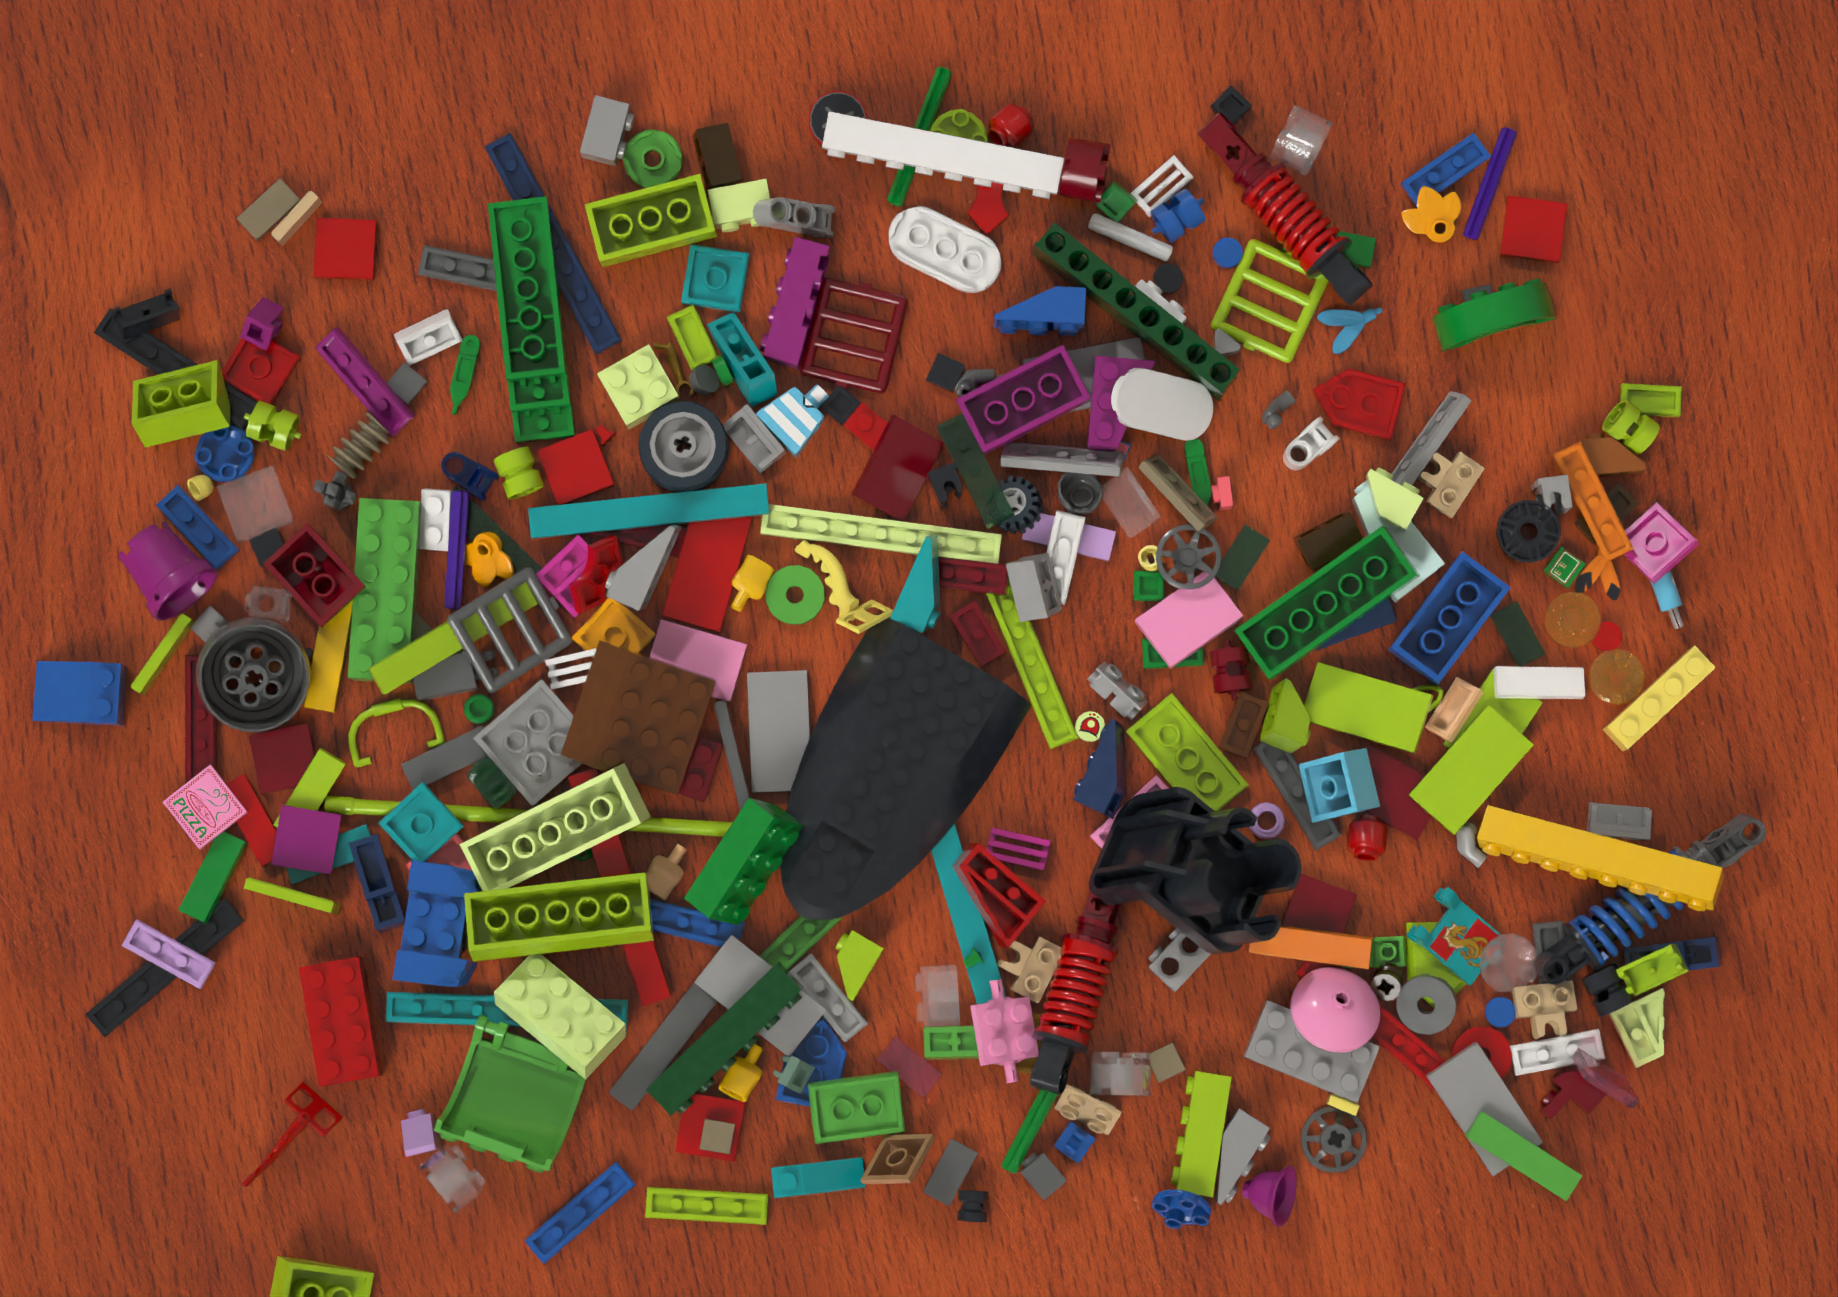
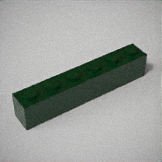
M780 962L776 963L666 1069L646 1091L670 1116L676 1111L682 1114L694 1103L690 1098L698 1090L704 1093L716 1082L712 1076L719 1069L725 1073L737 1061L734 1055L741 1048L747 1052L759 1040L756 1034L763 1027L769 1030L781 1019L777 1014L785 1006L790 1010L803 998L799 992L804 987Z

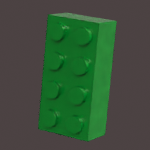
M748 798L684 899L709 919L739 925L749 915L750 907L756 898L764 892L766 883L772 873L781 866L783 856L789 847L797 841L803 825L778 805Z

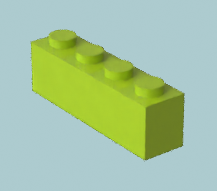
M1194 1071L1193 1077L1188 1076L1185 1094L1190 1095L1189 1107L1183 1106L1180 1124L1186 1125L1184 1137L1178 1136L1176 1154L1181 1155L1179 1167H1173L1171 1184L1176 1185L1175 1190H1184L1196 1195L1213 1197L1232 1077Z

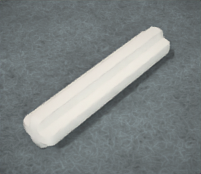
M1093 214L1089 221L1088 228L1164 262L1169 260L1173 251L1171 245L1099 214Z

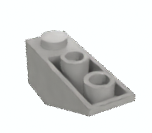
M1237 1108L1223 1130L1216 1203L1220 1205L1223 1204L1224 1200L1230 1203L1238 1190V1187L1235 1186L1236 1181L1240 1175L1247 1176L1255 1163L1251 1160L1255 1151L1258 1149L1262 1152L1271 1138L1267 1134L1270 1129L1269 1127Z

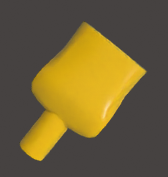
M747 555L741 568L736 572L731 581L732 586L739 591L731 608L741 612L748 598L761 599L768 581L774 573V569L762 560L752 555Z
M754 1044L748 1051L745 1059L735 1057L737 1061L726 1071L719 1089L738 1101L746 1102L762 1075V1070L755 1064L763 1049Z

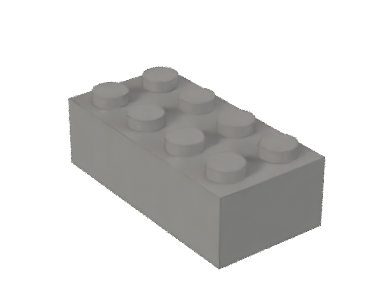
M1266 1000L1242 1057L1358 1103L1380 1046L1367 1042L1356 1050L1342 1053L1318 1048L1307 1041L1298 1031L1293 1022L1290 1009Z

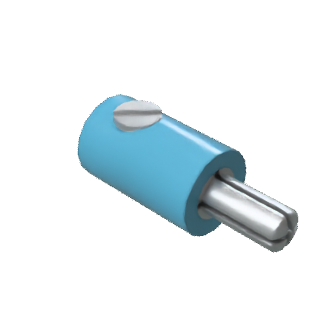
M1669 571L1655 584L1651 582L1661 612L1668 611L1674 629H1679L1672 609L1674 610L1679 627L1682 628L1684 625L1677 607L1682 606L1683 603L1672 573Z

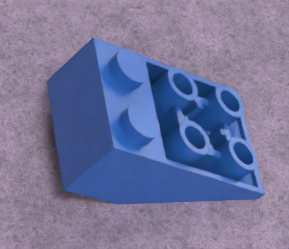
M1055 286L995 314L993 328H998L999 333L1016 334L1017 329L1029 330L1031 335H1047V331H1059V336L1076 337L1077 332L1083 333L1086 288Z

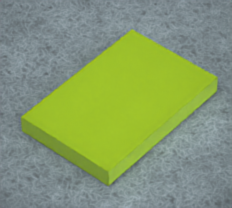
M1492 669L1479 688L1483 691V695L1452 743L1445 740L1442 745L1449 749L1487 705L1492 707L1522 734L1543 702L1539 699L1495 698Z
M250 877L246 878L244 889L339 915L341 908L339 902Z

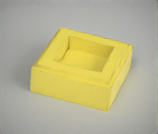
M1333 1093L1328 1095L1325 1103L1353 1116H1356L1359 1109L1357 1103Z

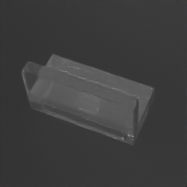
M1128 467L1121 471L1120 477H1114L1102 485L1103 500L1128 538L1134 537L1160 520L1161 516Z

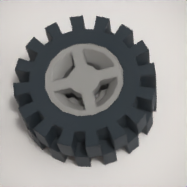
M1009 476L1006 482L1003 478L1000 479L999 483L1001 485L998 487L993 485L991 487L993 493L987 494L986 498L989 500L986 503V508L989 511L987 513L1002 531L1016 534V531L1019 530L1021 534L1026 533V527L1033 529L1035 527L1033 524L1034 520L1039 522L1041 519L1038 514L1039 512L1043 513L1044 509L1041 505L1043 503L1042 497L1032 483L1028 480L1025 481L1022 477L1018 476L1016 480L1013 476Z

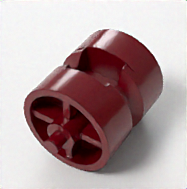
M1225 640V646L1222 649L1209 651L1211 668L1216 670V674L1212 677L1214 694L1228 693V695H1231L1232 700H1238L1237 694L1240 691L1253 689L1251 672L1246 670V666L1250 664L1249 651L1246 647L1231 646V640Z

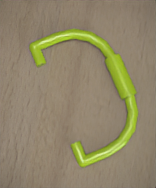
M401 698L371 705L370 709L360 713L352 722L348 734L349 749L354 766L358 768L372 764L370 757L359 758L356 746V733L358 727L365 719L373 715L377 717L403 710V707L421 709L430 717L434 726L437 739L427 741L428 748H433L445 743L441 723L435 711L426 703L415 699L401 700Z

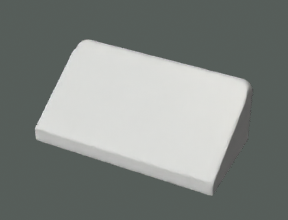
M448 309L394 334L409 366L462 341Z

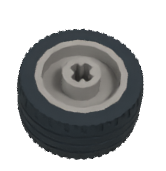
M678 401L664 405L652 413L642 427L638 449L642 465L650 478L659 486L679 493L702 490L711 485L721 475L729 456V441L722 422L711 410L698 403ZM687 443L690 446V450L684 449L681 453L679 446Z

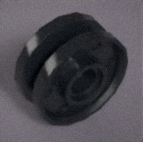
M1523 500L1511 504L1502 512L1497 522L1496 537L1500 548L1507 556L1518 562L1533 563L1545 559L1555 550L1560 540L1561 528L1558 518L1551 508H1548L1539 501ZM1524 523H1531L1536 528V535L1531 540L1524 539L1520 534V528Z

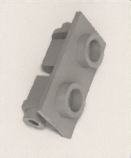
M1105 661L1087 679L1091 682L1090 686L1104 699L1112 692L1116 695L1110 705L1124 718L1127 716L1132 720L1148 703L1140 688L1127 683L1122 678L1121 671L1112 664L1108 665Z

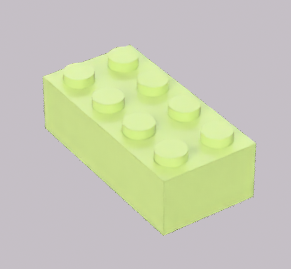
M541 954L529 955L494 991L495 1005L585 1080L626 1037V1024Z

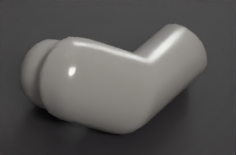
M1466 822L1456 833L1457 850L1479 868L1487 858V855L1475 847L1476 826L1473 823Z

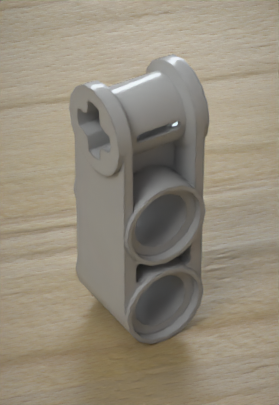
M776 197L760 200L753 208V217L760 226L806 234L815 238H833L834 232L831 231L832 213H835L834 206Z

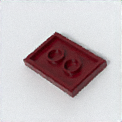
M891 415L851 495L892 518L904 522L944 443L898 416Z
M1368 744L1366 749L1380 807L1366 810L1365 812L1377 816L1382 822L1417 841L1431 815L1408 795L1425 776L1373 745Z

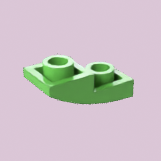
M1406 936L1372 937L1369 968H1377L1384 963H1392L1398 967L1407 966ZM1343 966V969L1355 968V967Z

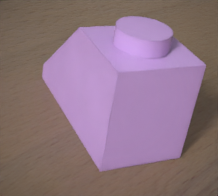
M425 1109L407 1113L408 1119L401 1120L406 1157L442 1148L439 1134L434 1131L436 1125L434 1113L426 1114Z

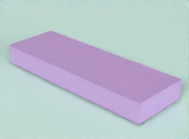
M1039 513L1040 521L1034 520L1033 524L1035 527L1033 529L1025 528L1026 533H1023L1022 540L1048 546L1055 516ZM1084 524L1077 554L1109 562L1116 531Z
M138 919L134 922L122 944L128 950L199 989L204 987L216 965V962Z

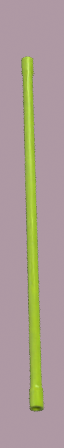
M326 796L325 812L341 815L365 814L386 816L400 802ZM446 805L462 821L503 823L528 811L527 809ZM651 817L626 831L724 837L733 822Z

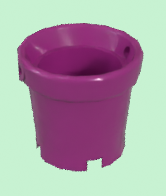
M161 522L163 529L159 530L153 524L139 532L127 543L132 549L126 556L123 551L119 554V560L146 598V607L157 621L171 619L193 606L211 589L218 574L205 559H199L165 522Z

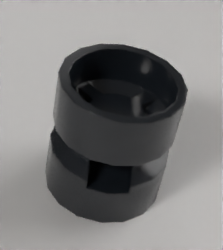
M1617 963L1608 965L1581 979L1587 994L1594 995L1592 1004L1599 1018L1635 1001L1632 994L1627 993V986L1621 984L1622 979L1619 978L1616 971L1619 969Z

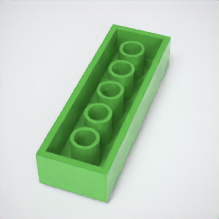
M359 498L355 574L366 588L353 599L348 666V678L351 680L375 682L368 668L414 641L420 563V501ZM412 679L407 681L406 683L412 684Z

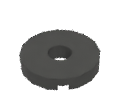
M1421 974L1412 977L1403 984L1397 996L1396 1009L1400 1020L1408 1029L1418 1034L1432 1035L1443 1031L1451 1024L1456 1014L1457 998L1454 989L1446 980L1430 976L1431 974ZM1422 997L1431 998L1435 1003V1009L1432 1011L1422 1010L1419 1006V999Z

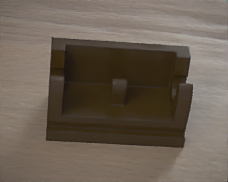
M723 123L696 129L692 138L706 192L708 193L709 189L735 185L737 182L742 181L729 124Z
M1344 511L1292 539L1306 565H1309L1310 569L1313 570L1340 556L1360 542L1363 537L1351 513Z

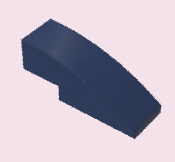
M375 834L350 842L351 853L376 931L382 933L404 926L406 915L379 835Z
M1719 936L1623 948L1625 965L1670 944H1677L1689 971L1723 966Z

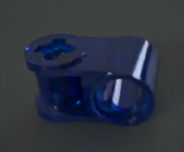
M458 452L448 453L441 462L442 471L449 480L484 502L487 499L486 493L494 480L500 478L494 471ZM453 459H459L464 463L463 470L458 474H451L447 470L448 463Z

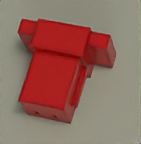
M602 425L595 429L597 435L602 439L600 443L603 447L616 436L614 431L610 433Z

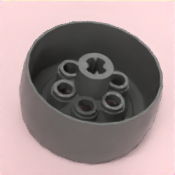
M246 617L231 621L220 627L206 641L196 665L197 688L200 698L208 711L223 724L244 732H263L277 728L289 721L299 711L307 698L311 683V666L307 652L300 640L283 625L261 617ZM254 647L261 648L263 651L262 656L257 659L253 658L250 655L251 649ZM233 656L240 657L242 660L241 665L232 667L229 664L230 658ZM278 661L281 664L280 670L277 672L270 671L268 668L269 663ZM250 670H254L256 674H262L259 682H248L245 677H249L248 672ZM230 678L237 679L239 682L236 689L228 688L226 686L227 680ZM269 683H274L278 686V689L273 694H268L265 690ZM248 692H254L257 695V699L255 701H247L244 699V696Z

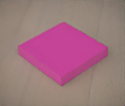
M1656 502L1625 530L1633 550L1623 555L1655 584L1699 544L1684 527Z

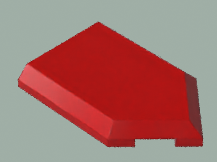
M1348 368L1312 389L1333 426L1392 441L1406 383Z

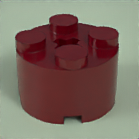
M1069 138L1059 195L1101 203L1111 144Z

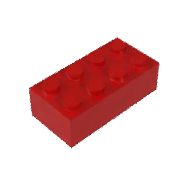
M352 957L299 967L319 1087L383 1076L363 957Z

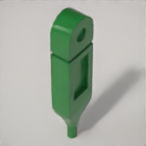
M474 335L465 336L461 342L460 353L458 354L450 386L453 403L452 415L457 414L458 407L470 392L478 360L477 357L481 348L479 339Z
M1197 438L1187 440L1184 452L1187 459L1186 463L1191 489L1209 507L1212 492L1203 444Z

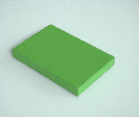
M898 1071L808 1083L815 1144L905 1132Z

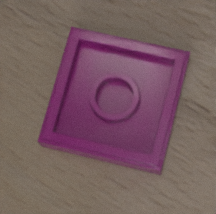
M281 805L271 865L332 874L342 815Z

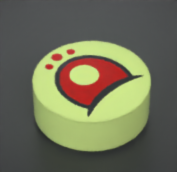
M1089 711L1081 714L1075 723V731L1078 737L1086 742H1094L1100 739V733L1105 726L1104 719L1096 712Z

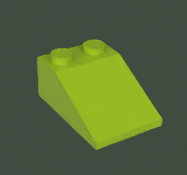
M277 1256L270 1297H370L374 1273L306 1259Z

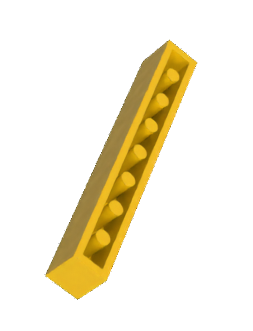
M1487 805L1477 836L1479 848H1482V851L1489 855L1499 856L1501 853L1511 856L1514 861L1522 864H1528L1530 861L1541 864L1540 866L1548 871L1557 872L1560 869L1570 872L1571 876L1578 879L1586 880L1587 877L1599 880V883L1614 888L1617 885L1627 887L1630 892L1637 895L1649 893L1657 895L1660 900L1667 903H1676V901L1687 903L1688 907L1697 911H1705L1706 909L1714 911L1724 878L1722 867Z

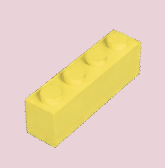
M1693 646L1602 730L1622 751L1628 750L1716 667L1696 646Z

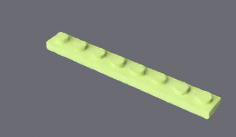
M769 504L770 514L762 516L760 531L762 535L918 555L925 537L934 534L938 540V557L997 564L999 560L1002 534Z

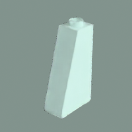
M1366 480L1354 490L1357 495L1352 499L1366 537L1382 525L1386 526L1420 574V577L1391 596V599L1396 603L1445 563L1412 521L1407 529L1402 531L1377 517Z

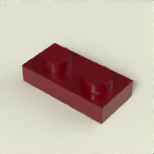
M976 601L971 602L949 616L980 668L1006 653Z
M697 737L678 794L702 802L706 801L723 744Z

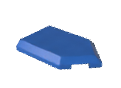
M824 1017L817 1021L792 1053V1056L815 1067L802 1093H797L779 1083L775 1100L810 1107L808 1083L842 1078L847 1052ZM783 1062L781 1073L787 1065L786 1062Z

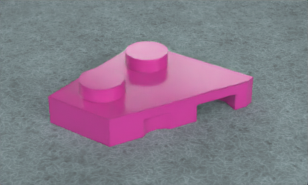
M578 534L536 573L542 585L574 618L578 615V612L575 611L569 584L579 578L585 569L588 559V544Z

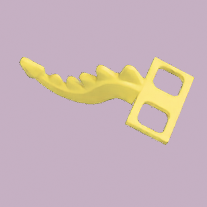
M803 540L796 546L795 551L801 556L808 559L812 554L816 563L822 560L821 571L830 574V576L825 578V584L833 590L829 597V602L839 607V618L836 619V623L860 634L892 615V609L872 599L859 606V599L850 593L842 565L830 551L822 546L809 544L806 540ZM876 607L884 611V613L873 615L865 610ZM857 618L865 623L860 626H854L848 623V621H853Z

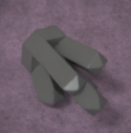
M336 471L332 482L326 483L316 480L313 491L322 495L323 503L328 508L338 512L353 505L357 496L348 483L347 474Z

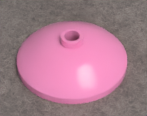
M1324 967L1313 970L1298 982L1291 997L1290 1009L1296 1028L1307 1041L1323 1050L1340 1053L1356 1050L1365 1045L1378 1028L1380 1006L1377 996L1364 979L1349 970L1337 967ZM1336 998H1341L1345 1004L1339 1003Z

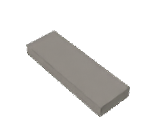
M812 953L789 971L804 987L802 990L827 1009L823 1014L824 1018L844 1042H847L868 1025L867 1021Z

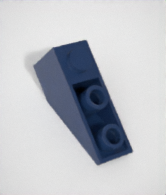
M1111 718L1109 724H1106L1100 733V743L1096 752H1092L1087 761L1088 769L1083 779H1080L1075 786V797L1073 800L1090 810L1113 819L1126 793L1124 726Z

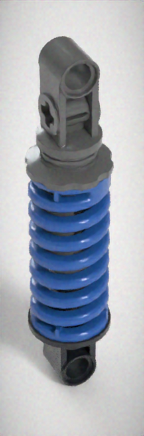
M1738 814L1728 823L1708 834L1701 842L1696 840L1691 843V847L1687 851L1683 852L1680 848L1674 846L1669 851V854L1725 868L1740 859L1750 849L1760 844L1766 836V827L1760 820L1749 814ZM1752 823L1753 829L1751 833L1744 836V828ZM1618 887L1614 892L1615 898L1605 896L1602 899V908L1597 905L1589 908V917L1578 915L1570 922L1563 924L1567 936L1536 957L1534 961L1535 972L1553 985L1561 984L1587 964L1597 972L1605 964V961L1609 959L1605 952L1600 954V950L1605 947L1611 956H1617L1619 951L1613 943L1614 940L1618 938L1624 947H1630L1632 941L1626 934L1627 931L1632 929L1638 938H1642L1645 935L1642 926L1647 923L1651 929L1657 928L1656 916L1660 914L1663 919L1668 920L1671 918L1668 908L1673 905L1677 910L1684 909V903L1679 901L1667 903L1660 900L1657 895L1649 893L1637 895L1625 887ZM1556 962L1555 971L1547 974L1546 969L1548 965Z

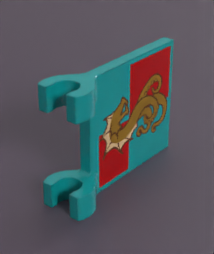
M1449 887L1445 889L1439 888L1433 898L1447 907V911L1431 933L1421 925L1417 927L1413 925L1406 936L1414 943L1425 948L1466 984L1472 985L1505 937L1465 905Z

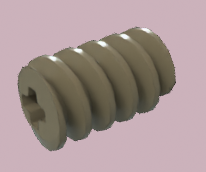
M368 412L366 417L369 423L367 424L359 420L357 424L361 431L357 432L350 429L349 434L352 440L350 441L342 437L340 441L344 449L333 446L332 450L336 457L328 456L347 476L353 479L357 478L354 467L361 470L365 469L362 461L363 458L371 462L374 460L370 452L371 450L378 453L382 452L379 445L380 441L388 445L391 443L387 435L389 432Z

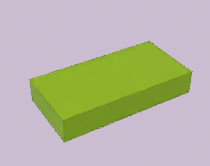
M694 305L667 317L691 371L701 365L712 363V359L718 357Z
M1622 383L1620 385V402L1628 400L1640 409V415L1680 417L1682 386Z

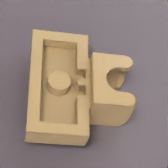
M1435 452L1429 460L1434 464V473L1431 475L1428 472H1421L1417 479L1429 488H1433L1425 502L1448 518H1453L1485 468L1462 452H1457L1451 462Z
M1040 936L1036 937L1031 948L1014 940L1009 947L1015 950L1016 959L1013 962L999 960L997 966L1016 975L1010 990L1024 997L1029 996L1030 1000L1039 1004L1053 976L1054 970L1057 968V960L1061 958V947Z
M1573 980L1564 981L1557 985L1545 983L1512 988L1516 1019L1531 1017L1532 1036L1535 1040L1545 1035V1024H1550L1553 1027L1555 1036L1566 1035L1565 1013L1577 1011Z

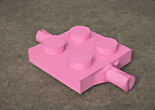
M1002 979L989 981L993 999L984 1004L970 1006L980 1066L990 1064L1004 1065L1006 1083L1017 1082L1019 1080L1016 1063L1026 1058L1038 1057L1039 1055L1037 1039L1032 1037L1035 1028L1029 996L1016 999L1004 997Z

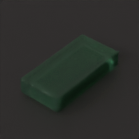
M1245 524L1222 559L1215 577L1238 591L1270 540Z
M1517 601L1490 615L1517 667H1522L1545 655L1541 644Z

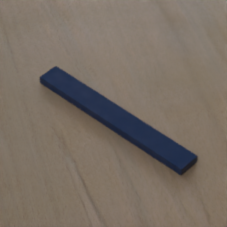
M511 133L484 146L512 200L545 197ZM549 206L558 286L595 355H598L621 343L622 340Z

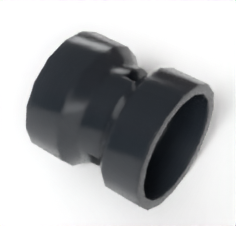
M959 1190L958 1199L963 1205H961V1209L958 1211L957 1221L987 1222V1212L983 1204L988 1201L989 1192Z

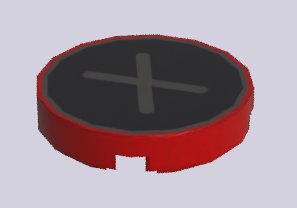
M831 91L821 95L813 103L809 112V129L813 138L822 146L829 112L867 119V113L862 102L854 95L845 91Z

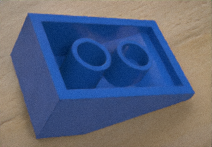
M37 661L32 721L123 726L127 666L119 663Z

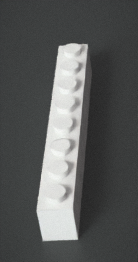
M834 112L828 113L822 149L828 150L827 155L832 157L845 158L846 153L856 155V161L874 164V160L877 159L886 161V167L903 170L904 165L916 167L915 173L932 176L933 171L945 173V179L962 182V177L974 179L973 184L991 187L993 182L1003 184V190L1020 193L1021 188L1033 190L1032 196L1046 199L1050 198V194H1057L1064 160L1062 157Z

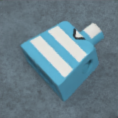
M817 384L805 396L796 387H793L759 410L756 415L784 447L797 458L824 422L825 417L817 408L829 396Z

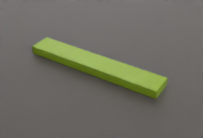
M1009 580L1007 596L987 593L986 595L1051 750L1078 739V736L1030 620L1023 622L1019 620Z
M526 582L512 590L524 612L538 604ZM502 597L487 606L498 627L513 619ZM477 613L462 621L473 642L488 634ZM447 621L372 665L368 670L381 693L385 695L463 648Z

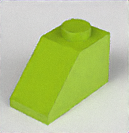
M1286 678L1271 689L1260 741L1293 753L1307 744L1311 731L1308 729L1311 717L1292 682Z
M852 930L850 935L846 933L842 935L835 949L840 951L837 959L847 998L854 1001L884 949Z

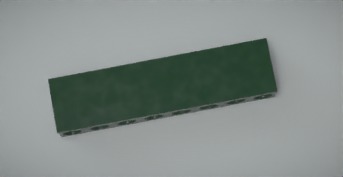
M1053 223L1039 242L1037 241L1034 244L1033 255L1073 287L1086 288V297L1135 336L1140 337L1145 344L1192 381L1204 385L1210 395L1220 402L1224 393L1237 378L1236 375L1240 369L1056 223Z

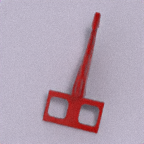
M302 1082L283 1101L298 1116L263 1162L242 1181L241 1185L247 1187L286 1150L292 1141L307 1128L308 1124L324 1138L343 1117L309 1086ZM299 1090L304 1091L312 1099V1102L305 1109L300 1108L292 1101V1096ZM321 1110H325L335 1119V1122L327 1129L322 1128L314 1120V1117Z

